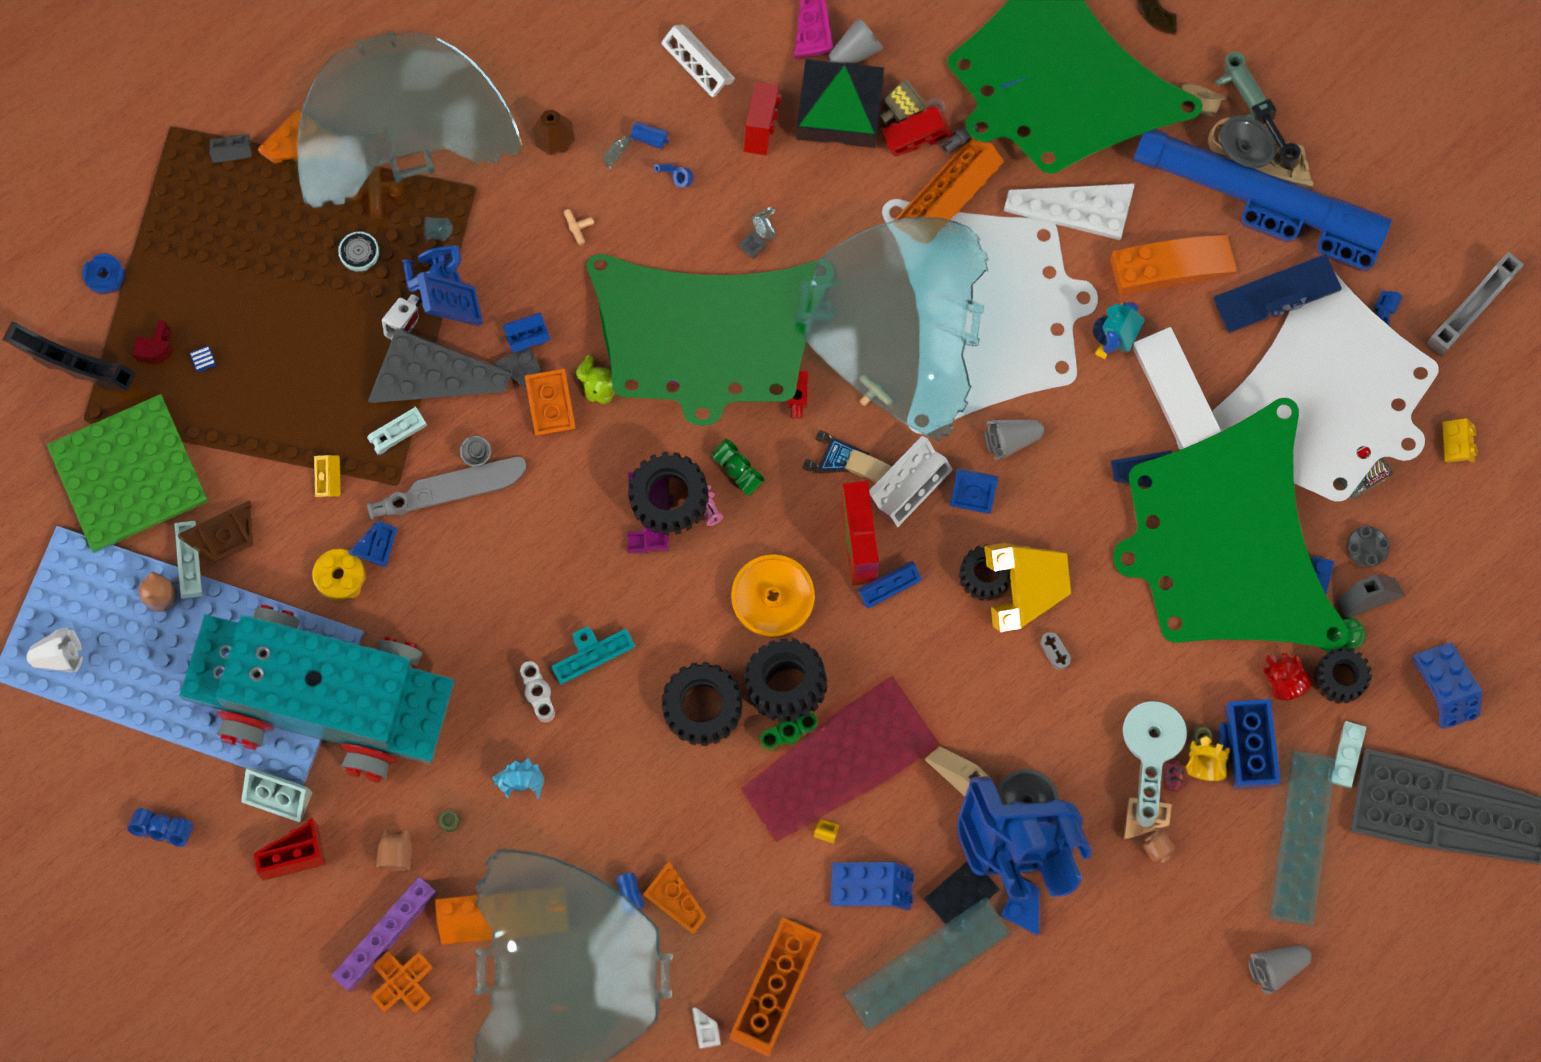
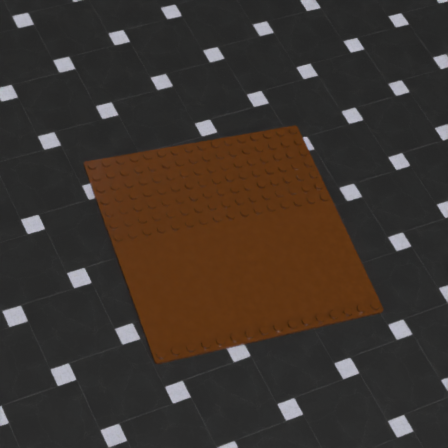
M170 127L101 358L104 361L120 363L135 372L136 375L128 391L104 390L94 384L84 420L94 424L161 394L182 442L314 469V456L337 455L340 457V475L394 486L399 485L412 435L390 447L381 455L376 453L374 444L370 443L367 437L372 432L416 407L419 411L422 399L368 402L392 341L384 336L382 319L399 298L407 301L411 295H415L421 300V303L417 307L418 321L410 333L437 343L443 317L425 313L420 290L411 292L408 289L402 260H414L413 271L414 276L417 277L418 274L429 271L432 266L419 262L418 256L433 248L455 245L459 246L461 251L476 188L472 185L330 157L322 158V156L310 157L308 160L294 161V159L282 160L280 163H273L259 153L258 148L262 144L251 142L252 157L213 163L209 152L210 140L224 138V136ZM353 232L370 234L376 240L379 247L377 262L365 271L356 272L348 269L339 257L341 241ZM158 320L165 321L172 331L171 339L167 341L173 348L171 355L165 361L158 364L137 362L132 356L137 336L153 339ZM209 346L217 366L197 373L190 353ZM384 435L380 438V440L384 442L385 440H387V438Z

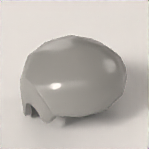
M478 435L468 437L460 446L462 460L472 467L484 465L492 453L490 443Z

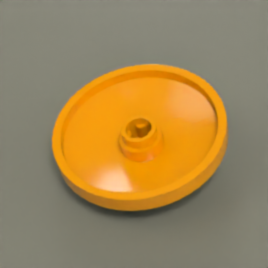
M764 555L751 560L738 572L733 582L731 600L735 615L745 628L759 636L778 638L794 633L806 623L813 610L815 591L811 577L798 562L782 555Z

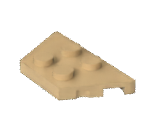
M1277 142L1276 154L1273 160L1264 167L1254 168L1307 189H1312L1313 180H1311L1309 175V165L1305 160V150L1301 145H1298L1301 150L1299 164L1294 169L1287 170L1280 166V147Z

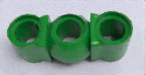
M725 438L711 455L721 467H725L726 473L736 480L735 483L738 484V487L746 495L751 496L765 482V479L755 467L751 468L749 460L740 454L741 451L738 450L737 446L731 440Z
M809 712V716L806 718L801 716L797 718L798 721L794 722L791 719H787L786 722H779L777 727L774 726L772 729L763 731L760 736L761 747L765 751L771 752L776 750L777 747H782L783 744H795L800 740L801 736L804 737L806 734L815 732L818 722L816 715ZM809 718L813 720L814 724L812 727L807 728L803 726V720ZM791 727L795 733L792 736H786L783 730ZM767 736H773L776 741L772 745H767L764 739Z

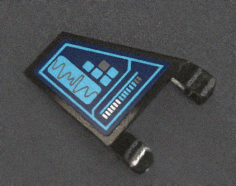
M819 430L816 440L828 444L819 465L812 460L806 459L803 469L812 473L850 472L845 469L852 450L867 455L869 453Z

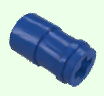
M635 122L630 138L634 139V141H640L661 150L670 141L668 139L669 132L666 130L651 127L642 122Z
M632 872L616 877L624 913L633 912V915L639 914L638 911L644 909L645 905L637 884V876Z

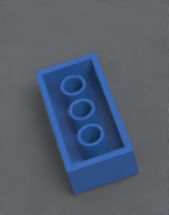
M1271 699L1228 702L1225 705V716L1234 790L1277 787L1281 781Z

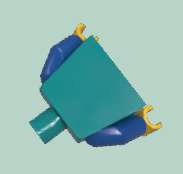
M1121 302V305L1114 304L1108 308V317L1103 325L1107 344L1105 346L1101 344L1095 355L1105 360L1107 355L1116 349L1125 352L1130 351L1145 321L1137 312L1138 305L1136 303Z

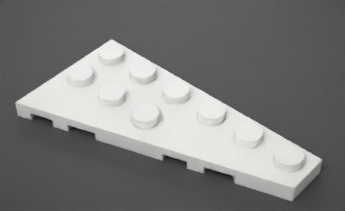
M1135 184L1009 190L1004 211L1120 240Z

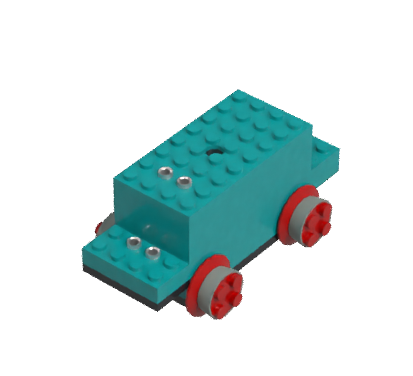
M261 604L260 608H255L254 618L241 614L239 622L207 614L204 615L179 696L184 701L223 710L216 713L223 720L217 732L223 743L229 745L240 743L244 745V748L256 751L257 747H262L264 732L273 731L274 727L340 744V747L348 752L341 766L345 769L347 775L357 778L363 775L368 777L367 780L375 783H380V780H386L388 765L399 761L393 755L432 765L455 686V680L421 671L417 668L423 653L417 649L416 644L410 642L401 644L397 643V640L394 638L384 637V640L378 641L377 650L310 633L297 629L300 621L294 617L293 612L288 610L275 611L273 607Z

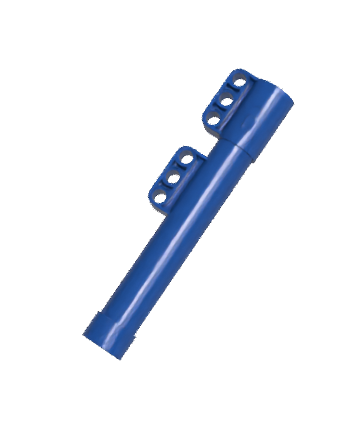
M1154 129L1143 134L1133 161L1153 169L1155 167L1247 202L1241 216V222L1246 228L1289 243L1295 240L1302 224L1321 230L1320 233L1322 234L1316 247L1317 253L1320 256L1326 254L1328 259L1362 272L1368 271L1374 265L1392 222L1391 218L1336 197L1334 199L1257 169L1240 165L1228 158L1168 136V133ZM1246 214H1254L1256 216V221H1247L1245 217ZM1268 220L1273 221L1275 228L1267 229L1264 223ZM1291 228L1294 231V235L1287 237L1283 230ZM1322 243H1330L1331 251H1324L1321 246ZM1341 250H1348L1351 254L1350 258H1343ZM1360 257H1367L1370 261L1369 265L1363 266L1360 263Z

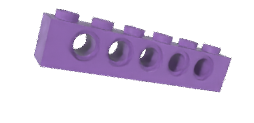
M418 877L332 974V977L347 991L352 992L372 970V965L395 944L438 893Z

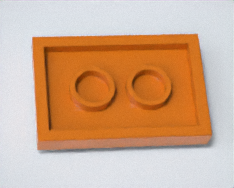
M565 369L525 375L535 437L576 430Z

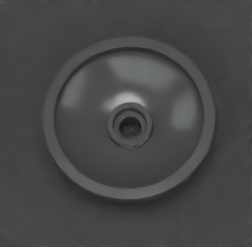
M1234 116L1228 119L1221 128V144L1228 156L1238 164L1249 168H1261L1273 160L1276 154V142L1270 130L1260 121L1248 116Z
M1021 769L1010 773L1001 781L997 788V793L1003 806L1013 802H1022L1023 800H1027L1029 804H1038L1059 799L1053 782L1043 773L1031 769Z

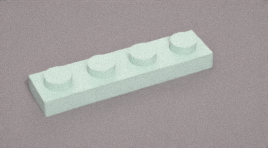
M196 522L174 523L181 599L201 597L203 594L199 552L178 538L179 533L196 526Z

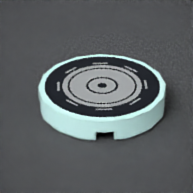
M353 232L341 241L339 257L348 269L356 272L365 271L377 262L379 247L376 240L370 234Z

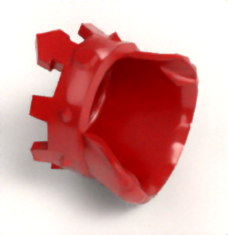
M1283 653V658L1277 661L1275 655H1267L1266 662L1270 666L1263 668V672L1272 687L1274 698L1281 701L1296 699V697H1301L1302 694L1309 690L1311 679L1307 672L1304 671L1298 655H1294V658H1291L1287 653Z

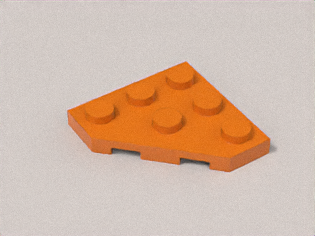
M297 109L258 148V151L273 163H280L282 160L294 159V161L308 160L310 157L315 156L327 158L331 157L343 145V140Z

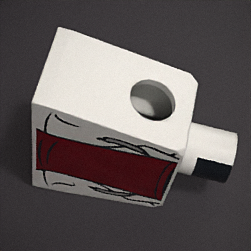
M411 295L407 301L403 298H399L382 319L384 336L392 340L396 328L411 332L419 318L417 307L421 300L417 296Z

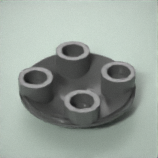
M1362 526L1350 535L1347 542V551L1350 558L1358 565L1374 567L1386 559L1390 542L1379 529Z

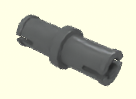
M975 125V131L979 132L977 125ZM966 126L960 131L956 130L953 136L941 143L942 150L947 149L945 151L946 154H949L959 145H964L966 140L972 137L966 130Z

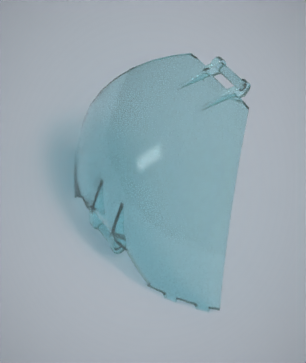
M391 31L387 35L372 39L356 40L357 46L335 53L319 71L310 87L299 124L298 170L300 185L305 204L310 203L312 208L321 207L322 201L333 200L335 205L343 204L344 198L356 196L357 191L376 166L391 163L395 181L399 182L402 181L401 179L425 172H429V174L435 172L430 152L446 148L474 161V164L485 160L492 164L498 162V156L508 152L510 156L518 154V148L523 146L517 126L507 105L488 77L458 49L438 38L419 32H408L395 36L394 31ZM423 151L426 164L399 171L395 158Z
M906 218L883 223L864 230L845 240L820 258L815 267L813 281H801L800 289H802L795 321L806 324L805 340L852 386L892 416L922 434L939 441L942 436L949 435L954 428L951 424L959 412H964L968 404L966 398L972 386L970 385L963 352L965 345H979L978 333L984 305L973 300V284L988 271L986 261L989 259L987 253L980 246V238L968 226L942 218ZM814 291L811 312L806 313L809 293ZM967 311L973 313L970 333L964 331Z
M498 849L495 855L489 856L485 864L489 866L485 878L478 881L475 890L480 891L476 906H479L493 929L492 948L475 949V956H477V986L474 987V994H491L492 1010L476 1038H473L476 1055L472 1056L473 1062L607 1061L634 1042L658 1020L659 998H671V991H669V961L672 960V953L660 952L659 929L646 914L618 890L579 867L556 858L520 850ZM495 956V985L485 986L486 957ZM657 960L661 961L660 990H656Z

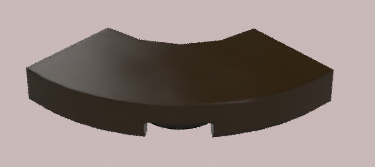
M1137 0L1139 11L1148 24L1161 32L1176 35L1177 14L1162 8L1158 0Z

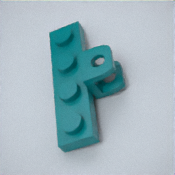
M584 627L573 633L574 643L579 652L551 667L560 685H563L636 647L627 629L598 642L593 631L589 627ZM586 635L588 639L581 641V636Z

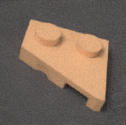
M1129 798L1123 839L1127 840L1168 827L1172 804L1159 802V811L1154 824L1150 827H1143L1136 820L1137 799ZM1147 811L1142 812L1145 817H1152L1151 813Z

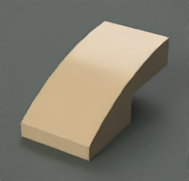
M852 450L845 469L877 483L892 466L867 454Z

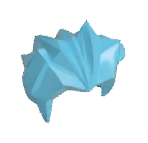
M529 758L523 763L516 759L511 764H507L505 770L492 777L495 782L494 785L500 787V790L504 792L507 798H509L513 790L522 792L530 788L535 791L536 797L539 800L541 789L544 785V775L539 765H533Z

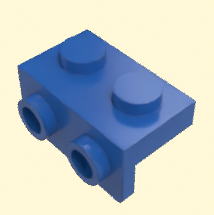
M541 313L503 325L512 352L524 351L528 347L542 345L546 341L551 340Z

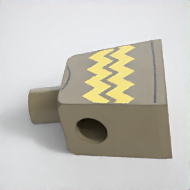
M905 79L884 99L883 108L885 112L879 115V119L883 125H887L891 121L899 123L910 115L922 113L929 106L908 80Z

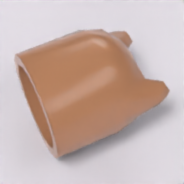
M151 572L140 583L138 589L141 601L152 611H167L176 602L177 591L174 585L166 577L155 572Z
M409 829L404 830L402 834H391L389 830L384 831L378 845L376 868L389 871L411 870L413 847Z

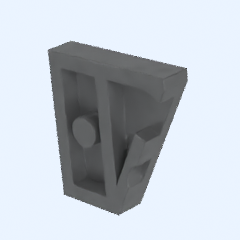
M531 347L495 361L496 366L511 371L512 375L510 378L518 382L526 391L524 376L542 373Z

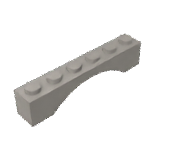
M1507 252L1469 297L1431 336L1426 345L1442 357L1515 277L1524 264L1510 252Z

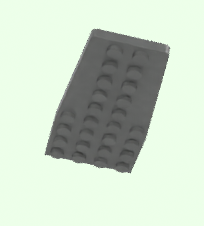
M1364 749L1349 832L1413 847L1538 865L1541 864V798L1431 763Z

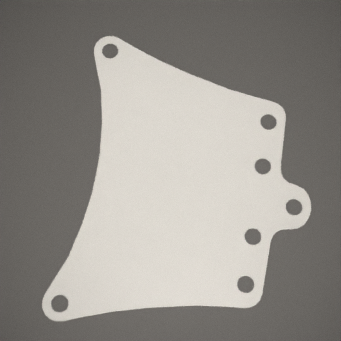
M893 199L885 203L882 208V215L904 258L915 296L918 317L919 361L917 383L907 418L908 426L913 432L917 434L929 433L953 420L990 405L1028 393L1069 385L1075 381L1077 365L1073 324L1078 318L1087 316L1096 309L1098 295L1092 284L1084 280L1072 279L1065 273L1056 224L1033 218L998 217L959 212L952 217L945 228L940 230L932 242L924 245L913 241L892 223L895 218H892L889 214L891 207L899 206L903 210L910 202ZM1041 229H1046L1051 234L1050 239L1046 242H1042L1037 238V233ZM1046 266H1052L1056 269V276L1054 278L1047 279L1043 276L1042 272ZM1082 291L1089 293L1091 297L1089 303L1080 304L1077 301L1078 293ZM1054 323L1063 325L1064 333L1062 335L1055 336L1051 333L1050 328ZM1058 361L1068 363L1069 370L1067 373L1060 374L1056 371L1055 365ZM918 414H925L928 417L929 422L926 426L919 427L915 424V417Z
M1337 274L1336 276L1342 287L1341 291L1305 304L1297 310H1290L1283 327L1263 359L1243 383L1212 411L1221 431L1279 398L1292 399L1299 408L1293 448L1294 484L1335 502L1346 500L1380 458L1392 457L1406 461L1417 457L1421 453L1425 445V437L1421 430L1413 424L1411 414L1439 372L1438 365L1432 358L1402 338L1373 313ZM1418 367H1424L1428 371L1427 377L1423 380L1416 379L1413 375L1414 370ZM1394 399H1403L1406 407L1402 411L1394 410L1391 406ZM1287 405L1279 406L1277 415L1282 419L1289 418L1291 415L1290 407ZM1412 438L1416 442L1415 448L1411 451L1404 450L1401 446L1402 440ZM1361 446L1368 447L1371 450L1370 457L1367 459L1359 458L1356 454L1357 449ZM1342 477L1347 480L1348 486L1345 490L1339 491L1334 488L1333 482L1336 478Z

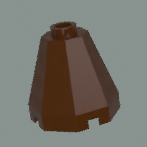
M553 109L544 111L533 127L536 147L549 155L559 151L560 153L566 152L575 140L572 121Z

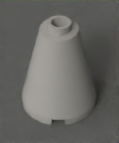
M858 18L828 55L830 58L828 62L856 64L880 52L883 47L878 39H875L873 32Z
M1036 419L989 420L985 424L988 425V430L984 431L988 450L990 453L994 452L996 457L993 458L999 461L1040 440L1044 434V427Z
M1300 944L1250 954L1249 957H1252V959L1248 961L1255 983L1260 982L1264 987L1261 990L1266 994H1272L1306 968L1311 962L1312 955L1307 947Z

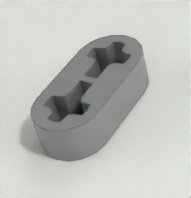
M1053 632L1045 633L1040 641L1042 650L1055 669H1066L1071 662L1070 654L1057 634ZM1046 638H1049L1050 640H1055V642L1053 643L1055 650H1053L1051 645H1045L1047 641ZM1056 653H1058L1061 658H1066L1064 661V665H1062L1061 662L1058 664L1056 663L1058 659Z

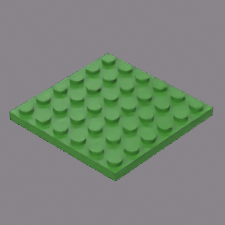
M161 394L46 444L93 553L209 502Z

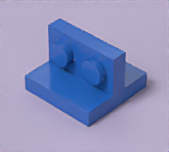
M957 469L950 506L991 514L999 476Z

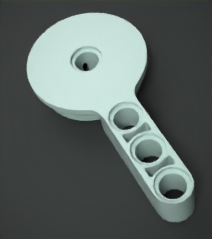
M1154 701L1144 702L1134 707L1126 716L1123 724L1124 741L1129 750L1141 760L1136 820L1143 827L1152 826L1158 815L1162 765L1179 754L1187 737L1186 725L1182 716L1171 706ZM1152 729H1154V733L1158 735L1157 738H1153L1149 735V732H1151ZM1150 771L1154 773L1155 777H1148L1145 772ZM1149 791L1154 797L1149 798L1144 792ZM1147 811L1151 813L1152 817L1147 818L1142 812Z

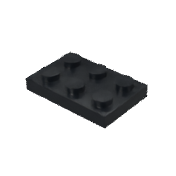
M966 861L926 896L924 901L948 929L953 932L992 898L1000 888L988 875L975 874L971 870L968 861Z

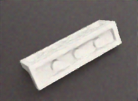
M685 25L673 26L661 44L711 97H716L724 85L732 84L735 80V77ZM673 36L678 41V48H673L669 43ZM683 50H687L690 53L691 62H687L684 59ZM696 64L703 66L704 75L697 73ZM709 77H713L718 82L714 90L709 86Z

